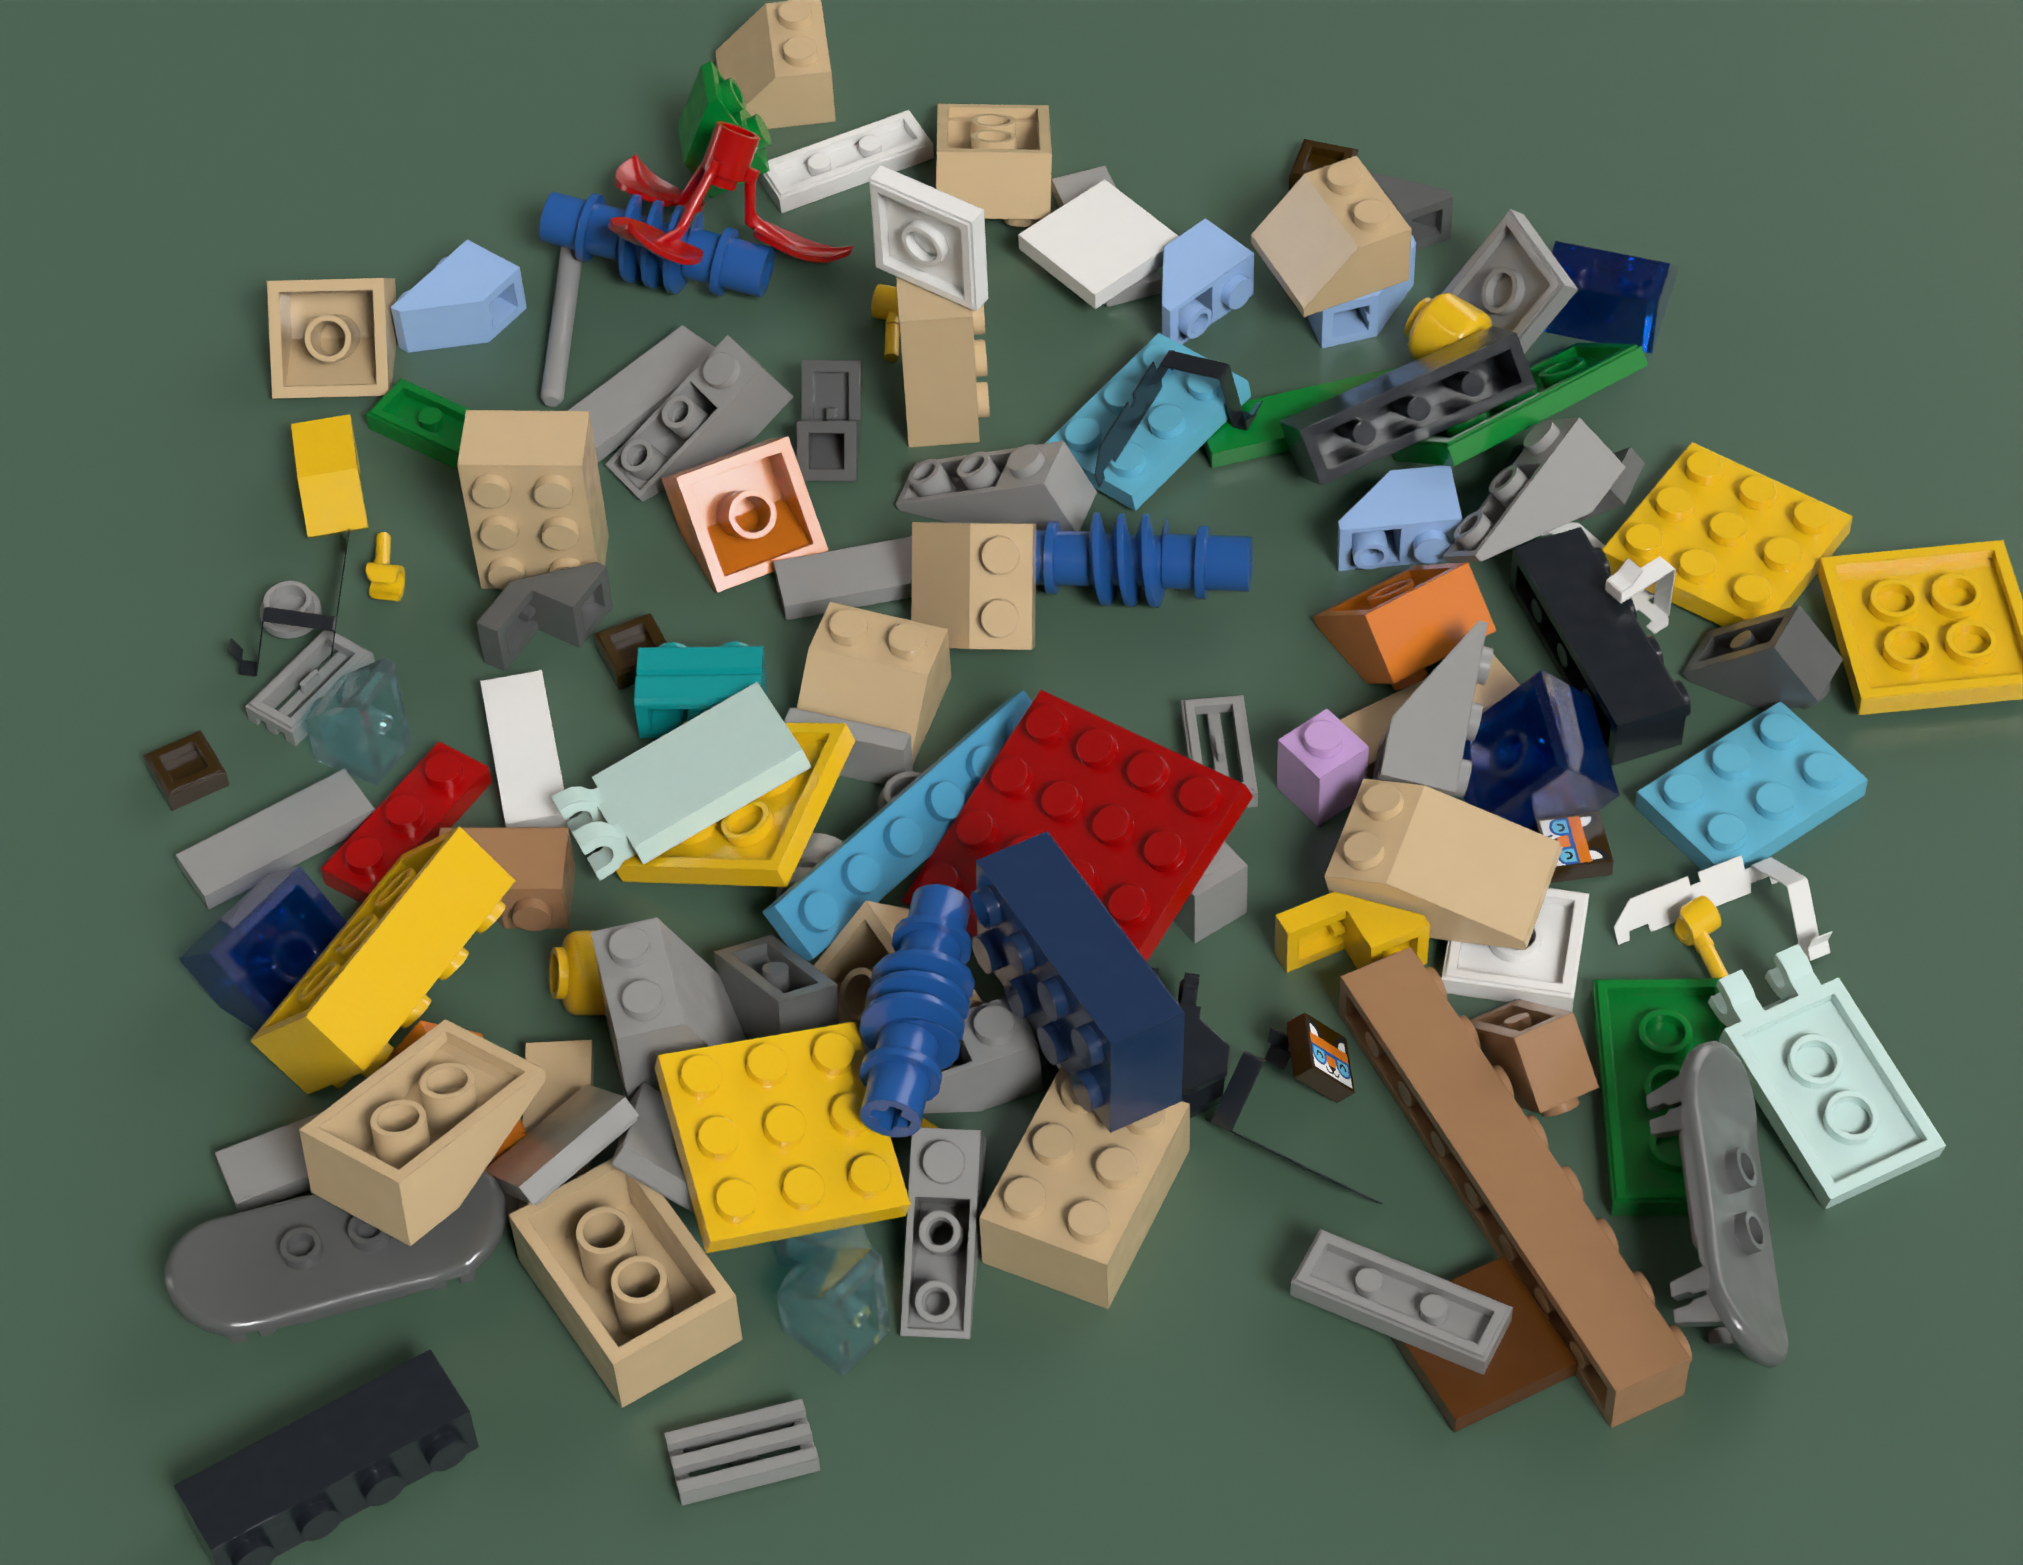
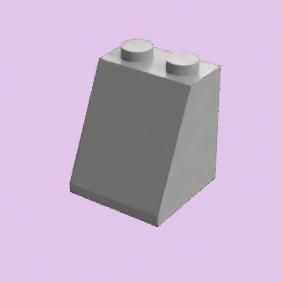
M657 917L591 932L607 1025L624 1096L629 1102H631V1099L643 1082L661 1092L654 1069L658 1055L747 1040L720 975Z

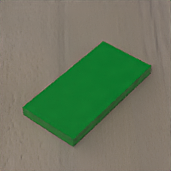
M1577 342L1530 366L1537 389L1393 453L1394 459L1398 462L1456 466L1648 366L1642 346H1637V344Z
M1721 978L1593 979L1591 996L1611 1216L1688 1215L1678 1136L1658 1139L1650 1131L1649 1121L1666 1115L1668 1110L1673 1108L1654 1113L1647 1107L1646 1096L1680 1074L1686 1056L1696 1045L1710 1041L1719 1042L1724 1029L1729 1027L1718 1019L1708 1004L1711 996L1720 993L1716 984Z

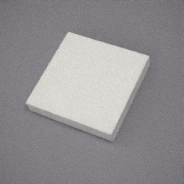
M880 165L869 177L875 266L964 307L978 311L988 299L984 209Z
M1105 179L1018 234L1019 249L1095 309L1163 265L1164 246L1179 237Z
M1548 888L1526 950L1448 940L1441 978L1447 994L1508 1003L1521 999L1572 1012L1589 893Z

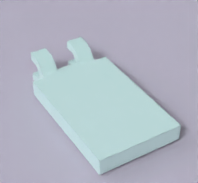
M756 682L592 776L597 788L570 787L560 791L551 798L564 819L582 811L580 815L569 820L567 825L584 855L594 851L596 848L602 847L598 852L587 857V860L601 881L619 869L621 864L637 854L643 864L649 862L811 768V765L803 749L761 686Z
M1799 944L1775 954L1773 961L1777 967L1767 971L1765 979L1772 990L1781 998L1779 1001L1762 1008L1742 969L1718 980L1716 986L1720 993L1711 996L1708 1004L1718 1019L1724 1025L1729 1026L1724 1029L1719 1042L1727 1045L1740 1058L1748 1074L1754 1098L1824 1210L1941 1155L1946 1144L1839 977L1821 985Z

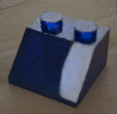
M1555 241L1552 254L1578 290L1543 332L1596 343L1637 344V346H1642L1644 352L1652 354L1677 277L1678 265Z
M1540 670L1483 712L1475 740H1466L1462 759L1472 761L1471 775L1464 795L1465 802L1535 831L1536 819L1599 811L1620 796L1591 697L1543 670Z
M300 866L266 875L193 944L179 960L221 1009L258 1032L347 922Z

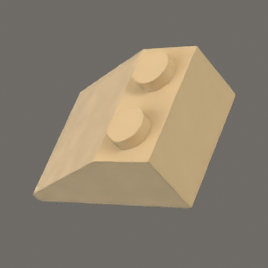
M937 104V190L984 209V219H1004V223L1010 226H1032L1038 220L1050 214L1052 147L1049 105Z
M1363 779L1324 877L1329 893L1335 891L1424 915L1430 923L1429 938L1526 950L1562 849L1559 841L1428 786Z
M445 1019L299 1129L311 1193L408 1246L413 1245L461 1206L546 1081L545 1069Z

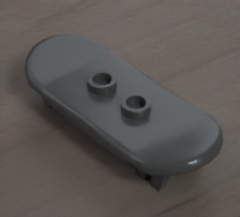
M1710 1041L1696 1045L1686 1056L1680 1074L1646 1096L1647 1107L1654 1113L1673 1108L1668 1110L1666 1115L1650 1120V1131L1658 1139L1678 1136L1691 1239L1694 1247L1699 1252V1260L1703 1265L1670 1282L1671 1297L1681 1301L1693 1296L1697 1297L1693 1299L1691 1304L1673 1310L1674 1321L1681 1327L1723 1326L1708 1331L1710 1345L1715 1348H1739L1753 1362L1767 1368H1773L1785 1362L1789 1342L1780 1303L1758 1146L1754 1094L1748 1074L1740 1058L1727 1045L1717 1041Z
M484 1170L461 1206L411 1246L315 1194L211 1219L186 1232L173 1246L165 1265V1286L173 1306L188 1322L206 1332L227 1336L233 1344L247 1340L246 1333L259 1331L262 1337L275 1333L276 1329L290 1325L315 1321L406 1297L412 1293L431 1288L433 1291L448 1288L447 1281L455 1278H460L461 1284L474 1281L477 1269L490 1258L502 1239L507 1221L506 1199L498 1181Z

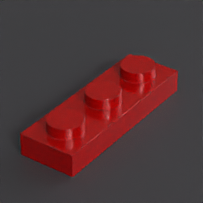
M439 741L321 868L324 883L362 904L402 854L439 837L440 828H451L491 785L492 779L489 766Z

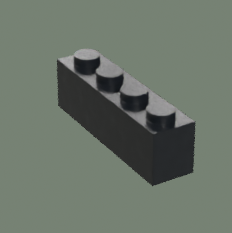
M1491 326L1283 419L1279 423L1299 475L1318 485H1324L1537 389L1517 333Z
M1578 527L1513 547L1509 588L1612 766L1682 745L1685 719L1691 713V703L1683 683L1680 680L1673 681L1664 666L1663 654L1658 641L1652 635L1646 636L1637 621V613L1632 598L1620 603L1605 590L1606 580L1611 577L1607 557L1601 548L1594 549L1582 527Z
M430 1349L174 1485L185 1518L212 1565H270L275 1557L305 1541H314L327 1536L340 1522L369 1506H380L390 1502L401 1493L403 1488L430 1473L445 1471L456 1466L465 1458L467 1453L477 1449L479 1445L468 1407Z

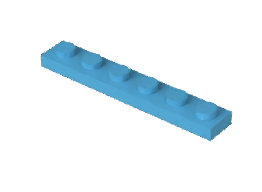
M1024 690L1010 696L762 912L790 949L807 962L814 959L835 940L865 901L879 902L932 855L1032 704Z

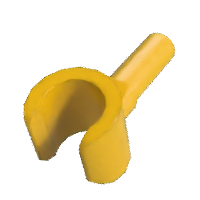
M878 284L872 298L871 315L873 318L886 320L884 359L888 362H895L899 358L900 339L897 287Z
M386 532L377 534L375 559L366 565V576L371 581L369 598L398 602L404 593L405 569L402 565L390 564L391 536Z
M1701 895L1681 907L1680 917L1677 918L1674 925V933L1677 939L1684 945L1694 946L1697 953L1700 954L1711 978H1723L1729 974L1714 947L1713 940L1709 936V934L1721 927V917L1713 902L1708 897Z

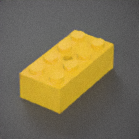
M460 826L402 854L250 1041L307 1095L330 1085L338 1089L345 1085L353 1076L360 1073L364 1077L370 1076L391 1055L393 1047L388 1041L401 1026L403 1029L409 1027L429 1007L431 999L426 993L439 978L441 981L447 979L464 963L469 952L463 946L475 931L481 934L504 912L506 905L501 899L516 880Z

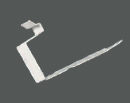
M1574 522L1567 523L1541 535L1542 537L1549 534L1555 535L1582 527L1594 549L1598 547L1603 549L1605 547L1603 543L1581 524ZM1661 556L1642 568L1628 558L1620 570L1614 575L1611 574V577L1606 580L1605 590L1620 603L1632 598L1636 611L1639 610L1651 621L1646 627L1653 634H1656L1668 626L1676 569ZM1656 582L1655 594L1645 590V588ZM1654 597V603L1652 604L1649 600Z
M1742 855L1699 871L1700 882L1690 885L1689 877L1686 876L1629 898L1614 925L1617 945L1630 941L1629 931L1648 924L1650 931L1653 932L1675 923L1677 918L1680 917L1681 907L1701 895L1708 897L1715 906H1719L1751 893V883L1769 877L1771 884L1779 882L1787 887L1798 944L1809 961L1830 953L1828 939L1832 934L1831 931L1819 936L1809 883L1805 876L1772 857L1752 864L1750 868L1745 869Z

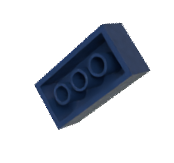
M1046 831L976 860V890L971 893L972 906L977 916V935L972 938L975 957L984 972L987 974L994 972L1001 981L1007 1001L1014 1014L1019 1019L1027 1017L1035 1028L1039 1044L1048 1061L1053 1065L1060 1063L1071 1078L1074 1094L1081 1107L1087 1112L1094 1110L1111 1133L1182 1102L1185 1012L1049 832Z

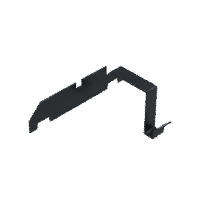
M1169 350L1157 370L1154 361L1151 363L1132 393L1134 402L1131 406L1129 402L1125 404L1099 445L1094 473L1098 487L1101 486L1105 479L1104 470L1111 459L1116 462L1162 389V378L1169 368L1171 371L1175 369L1218 379L1231 424L1234 428L1247 431L1257 416L1256 412L1263 401L1254 405L1250 413L1243 412L1229 364Z
M348 529L336 617L265 607L257 662L243 660V648L232 638L230 639L228 653L239 662L240 675L257 676L264 622L333 631L332 657L350 529Z
M1270 1027L1268 1042L1271 1045L1265 1058L1247 1051L1243 1052L1212 1120L1205 1118V1120L1376 1203L1383 1204L1233 1131L1264 1062L1284 1070L1291 1057L1287 1034Z

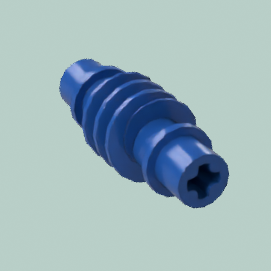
M552 192L545 203L540 221L539 236L542 242L575 250L577 260L588 262L593 255L618 261L619 272L623 281L635 283L641 277L645 287L657 288L663 282L666 291L672 294H679L690 279L709 284L711 294L722 296L729 289L761 298L769 286L775 260V250L773 247L739 239L738 229L726 227L722 234L704 230L702 211L696 216L691 228L687 229L681 241L703 251L702 261L696 265H684L663 259L644 247L626 241L608 228L610 219L614 217L635 219L654 226L665 233L676 228L686 209L685 206L677 205L668 223L664 221V201L655 200L647 217L642 216V195L633 194L626 210L606 205L604 195L592 193L585 200Z
M1100 512L1093 513L1090 531H1063L1059 521H1049L1046 530H1036V585H1044L1047 594L1057 595L1060 586L1090 587L1091 591L1095 586L1099 603L1103 606H1111L1119 587L1124 605L1135 607L1144 587L1149 606L1159 608L1167 589L1195 590L1196 598L1207 600L1209 591L1250 592L1253 574V540L1251 536L1211 535L1209 526L1200 525L1197 535L1169 534L1168 517L1165 520L1161 535H1154L1149 514H1142L1137 533L1133 535L1129 533L1124 513H1118L1112 534H1105Z
M929 884L918 888L913 893L908 917L902 919L894 928L891 944L895 952L883 957L873 968L870 988L867 992L865 1009L862 1012L859 1028L864 1043L871 1049L863 1057L859 1077L866 1087L860 1117L868 1128L881 1135L907 1137L915 1134L920 1129L926 1102L932 1100L939 1093L942 1081L940 1070L948 1068L959 1056L961 1046L959 1041L963 1039L966 1024L964 1020L968 1017L971 1002L969 998L973 995L975 985L973 975L965 965L970 959L973 945L969 933L966 932L971 904L961 891L950 886Z

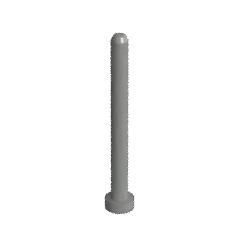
M561 247L540 395L542 401L548 407H556L564 400L582 261L577 260L575 250Z

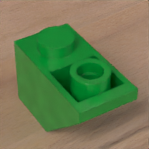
M712 61L701 65L678 122L684 164L693 175L703 161L717 121H724L743 127L760 137L750 167L760 171L758 176L769 172L766 147L770 146L772 142L763 119L758 114L751 116L748 113L743 94L732 77L725 80ZM711 184L706 194L709 198H712L727 190Z

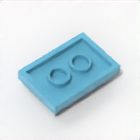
M1158 333L1046 442L1064 441L1094 488L1134 511L1151 497L1230 418L1218 379L1175 369L1171 371L1169 368L1162 378V389L1116 462L1113 459L1109 462L1104 470L1105 479L1101 486L1098 487L1094 473L1099 445L1125 404L1129 402L1131 406L1134 402L1132 393L1151 363L1154 361L1157 370L1169 350L1205 358L1161 333ZM1232 372L1242 406L1251 397L1249 382Z
M1780 701L1637 791L1635 808L1701 870L1740 855L1743 858L1744 868L1747 869L1752 864L1769 858L1863 797L1866 792L1868 779Z

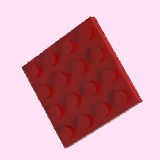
M1040 690L903 897L902 902L910 909L913 893L918 888L929 884L946 885L961 891L971 904L966 932L969 933L972 940L977 935V916L971 902V893L976 890V860L1048 831L1147 962L1248 806L1253 795L1245 784L1048 692Z

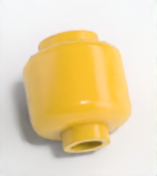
M1449 292L1436 295L1433 299L1430 297L1424 298L1413 309L1405 325L1404 335L1405 338L1409 339L1408 349L1410 356L1414 360L1420 359L1491 327L1492 320L1484 311Z
M574 931L569 933L565 937L562 946L553 947L550 955L549 985L551 996L553 999H561L566 1011L575 1016L606 1015L591 936L593 931Z

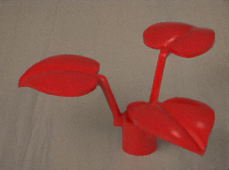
M717 121L703 161L683 190L655 175L639 159L637 154L621 164L614 175L613 184L618 189L632 196L633 194L642 195V200L654 203L655 200L664 201V207L672 206L676 208L677 205L685 206L686 209L676 228L668 233L628 217H614L608 223V228L626 241L644 247L651 253L675 263L696 265L702 261L703 251L681 241V239L685 235L695 214L703 210L705 205L703 199L711 184L725 190L735 191L738 182H745V225L754 230L753 237L789 256L809 262L825 263L849 256L854 247H834L811 241L764 221L756 214L755 183L760 171L750 167L760 137L752 131L732 123Z

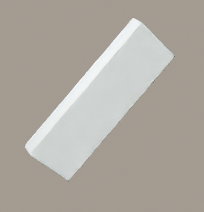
M907 110L768 160L770 171L758 176V180L782 214L869 182V177L880 165L897 172L933 159V143L911 112Z
M542 670L480 681L506 828L568 827L567 822L570 818L564 819L551 798L564 790Z

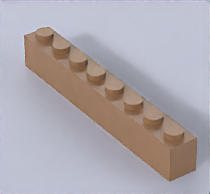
M1409 947L1340 976V1018L1497 1257L1500 1258L1505 1255L1577 1359L1576 1377L1609 1427L1613 1428L1683 1396L1689 1364L1692 1362L1691 1348L1684 1333L1675 1324L1668 1326L1655 1307V1297L1649 1282L1640 1271L1635 1270L1632 1272L1621 1257L1618 1242L1611 1226L1602 1217L1596 1219L1585 1204L1582 1188L1575 1173L1566 1165L1560 1167L1551 1154L1542 1125L1535 1116L1531 1114L1526 1116L1514 1099L1512 1084L1504 1069L1498 1064L1493 1066L1490 1064L1480 1049V1040L1472 1022L1465 1015L1458 1017L1447 1001V992L1438 972L1432 967L1425 968L1413 949Z

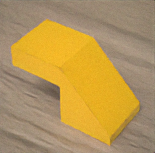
M351 415L291 424L297 479L308 538L312 539L347 533L348 529H350V532L369 529Z
M1334 891L1275 915L1274 954L1286 973L1344 949L1357 969L1409 947L1413 949L1422 964L1425 965L1428 962L1430 923L1422 914Z

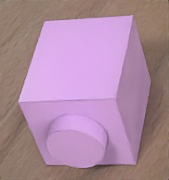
M1325 709L1278 740L1277 789L1312 822L1320 826L1354 803L1363 779H1367L1369 746L1332 712Z

